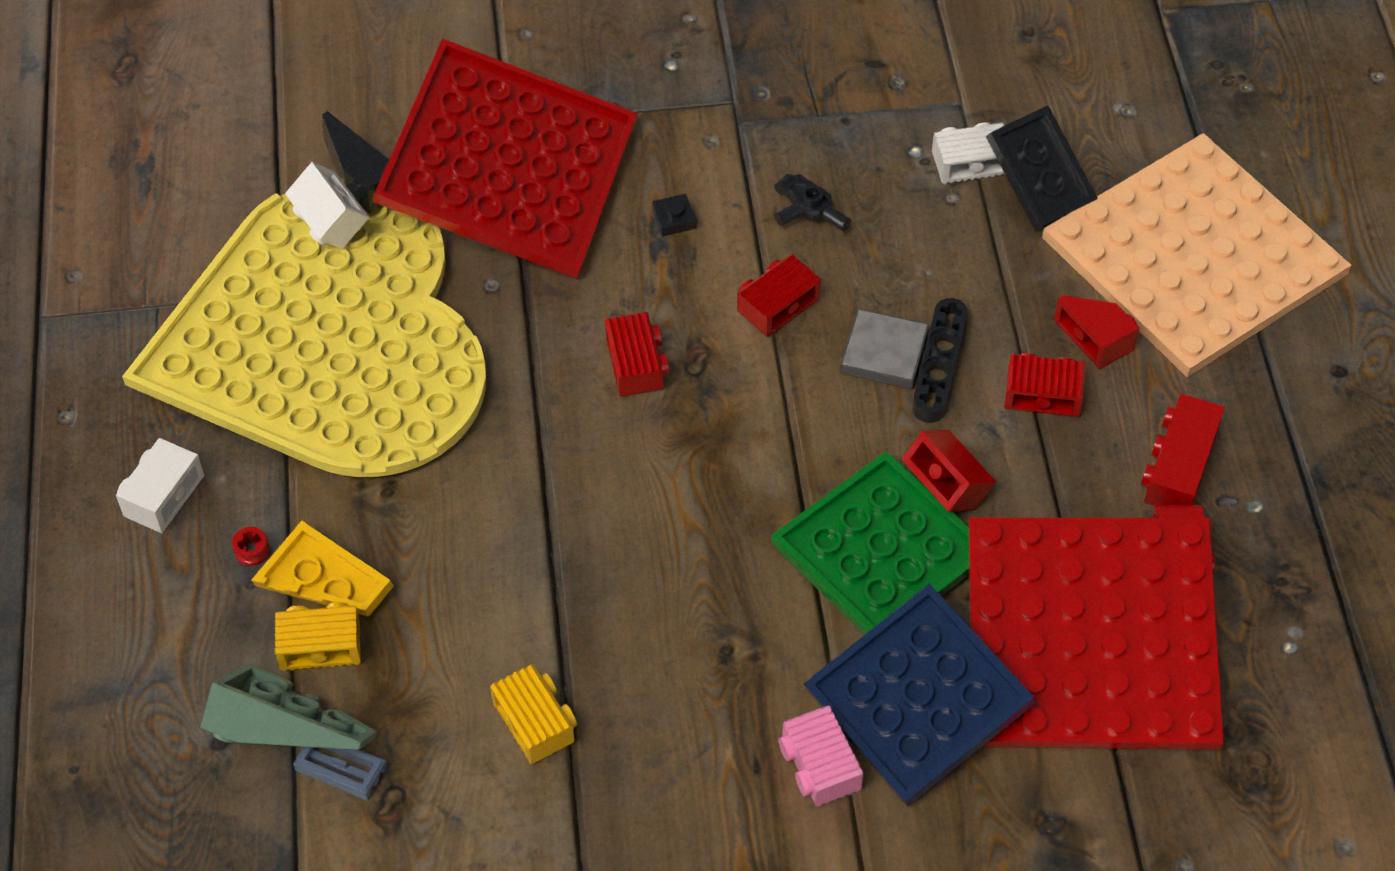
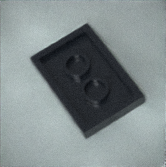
M1049 105L998 128L985 136L1035 231L1098 199Z

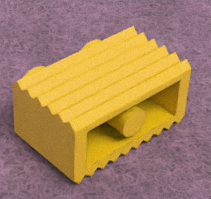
M334 602L327 605L326 608L309 609L305 606L297 605L289 607L283 612H275V655L280 670L286 671L289 669L293 671L295 669L302 670L303 668L310 669L312 667L317 669L319 667L326 668L327 666L334 667L336 665L340 667L352 664L359 665L361 663L360 620L356 605L349 606L346 603Z
M529 664L527 668H522L519 672H514L513 675H508L505 679H500L498 683H493L490 686L495 708H497L502 720H504L531 765L575 742L573 727L577 726L576 719L567 704L560 706L554 698L557 695V690L547 673L540 676L535 666Z

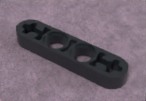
M955 298L943 299L935 307L914 392L913 413L915 417L926 423L937 422L946 413L960 354L968 309L961 300ZM948 313L955 314L952 328L945 326ZM938 340H948L954 347L945 351L936 348L934 343ZM931 369H941L946 372L947 376L944 379L935 380L930 378L927 372ZM929 391L936 393L933 407L925 406Z

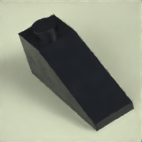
M326 111L322 114L323 137L337 175L361 207L370 214L381 206L372 202L389 159Z

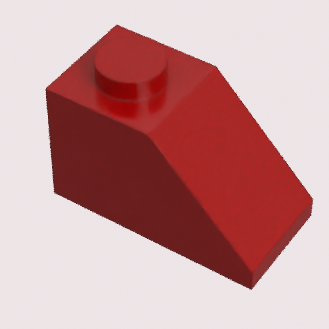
M1067 295L1058 298L1054 321L1099 370L1135 350L1139 327L1135 319L1130 314H1126L1116 303Z

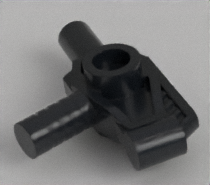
M787 173L774 185L777 193L787 196L793 204L775 213V220L779 226H783L803 215L804 218L812 221H821L824 218L842 231L849 227L851 219L832 207L831 194L801 174L792 176Z

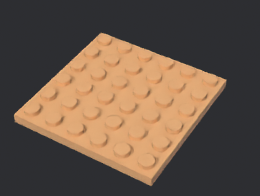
M1204 133L1097 196V200L1072 211L1043 229L1042 238L1108 302L1116 303L1126 314H1130L1135 319L1139 332L1186 377L1191 376L1349 274L1351 264Z

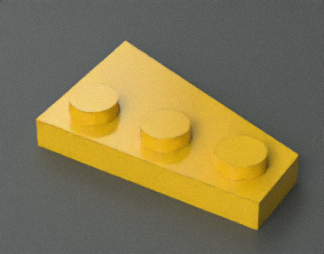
M302 520L251 580L256 587L323 605H329L334 602L346 603L349 606L356 605L358 614L368 617L394 587L390 579Z

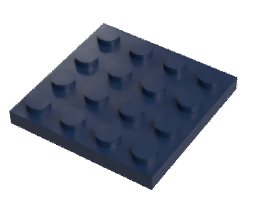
M930 583L803 683L806 690L821 707L828 705L831 707V711L834 713L842 732L907 807L1036 704L1032 694Z

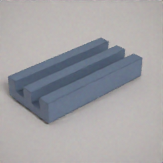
M303 747L293 763L296 771L364 800L369 799L371 795L370 790L373 786L376 787L379 782L380 773H384L387 768L386 760L360 749L324 748L371 768L369 773L349 765L336 757H330L314 750L315 747ZM307 759H310V760L315 761V762H317V763H320V764H322V765H324V766H327V767H329V768H331V769H334V770H336V771H338V772H341V773H343V774H346V775H348V776H350V777H353V778H355V779H357V780L362 781L363 783L357 782V781H355V780H353V779H350V778H348V777H345V776H343V775H341V774H338V773H336V772H334V771H331V770H329V769H327V768H324V767H322V766H319V765H317V764H315V763H312V762L308 761Z

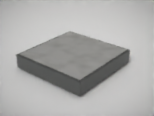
M857 309L841 361L840 373L912 389L929 332V324Z

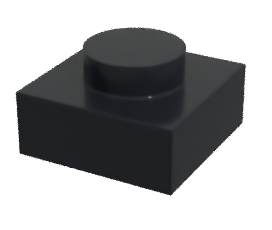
M686 193L652 201V211L662 237L696 229V218Z

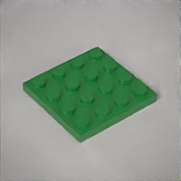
M887 451L771 535V544L864 635L929 583L942 597L969 576V527L953 512H948L934 495Z

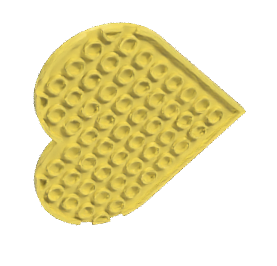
M277 193L263 201L246 217L122 376L125 385L311 466L330 473L352 477H379L402 473L424 465L442 455L454 446L471 427L480 411L486 391L485 360L477 336H474L465 325V320L448 305L435 299L445 273L444 243L438 226L381 205L370 214L365 211L369 216L368 220L343 249L331 244L324 246L312 238L309 233L311 228L293 212L292 208L294 205L286 194L279 196Z

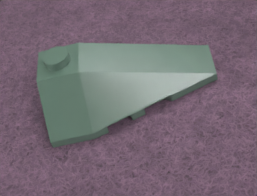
M249 663L212 682L200 728L212 732L216 739L224 742L350 750L361 749L375 739L377 732L340 710L322 709L319 707L321 699L312 693L305 694V696L299 695L292 691L293 682Z

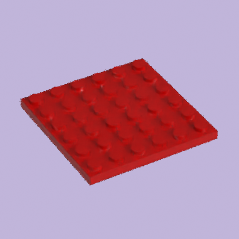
M442 38L376 188L372 202L577 279L638 113Z
M969 517L970 628L1032 694L1036 704L982 747L1222 750L1224 743L1209 518Z

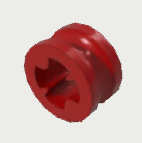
M252 526L245 527L239 530L232 539L235 557L242 565L257 566L268 558L270 553L267 536L261 529ZM254 542L256 549L247 551L246 544Z

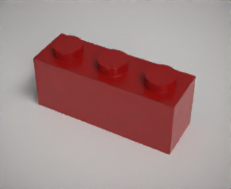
M1180 393L1176 407L1168 405L1162 427L1168 429L1165 436L1158 434L1151 455L1157 458L1155 466L1147 464L1141 486L1147 488L1144 503L1152 506L1155 504L1193 505L1225 406Z

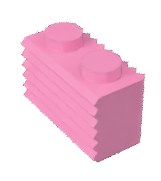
M829 705L783 722V734L778 739L779 746L787 762L793 760L798 769V772L795 773V778L803 796L810 794L815 806L820 807L823 803L827 804L830 801H835L838 798H843L845 795H851L853 792L861 790L862 769L859 767L858 761L852 753L851 747L845 739L844 733H842L841 727L838 725Z

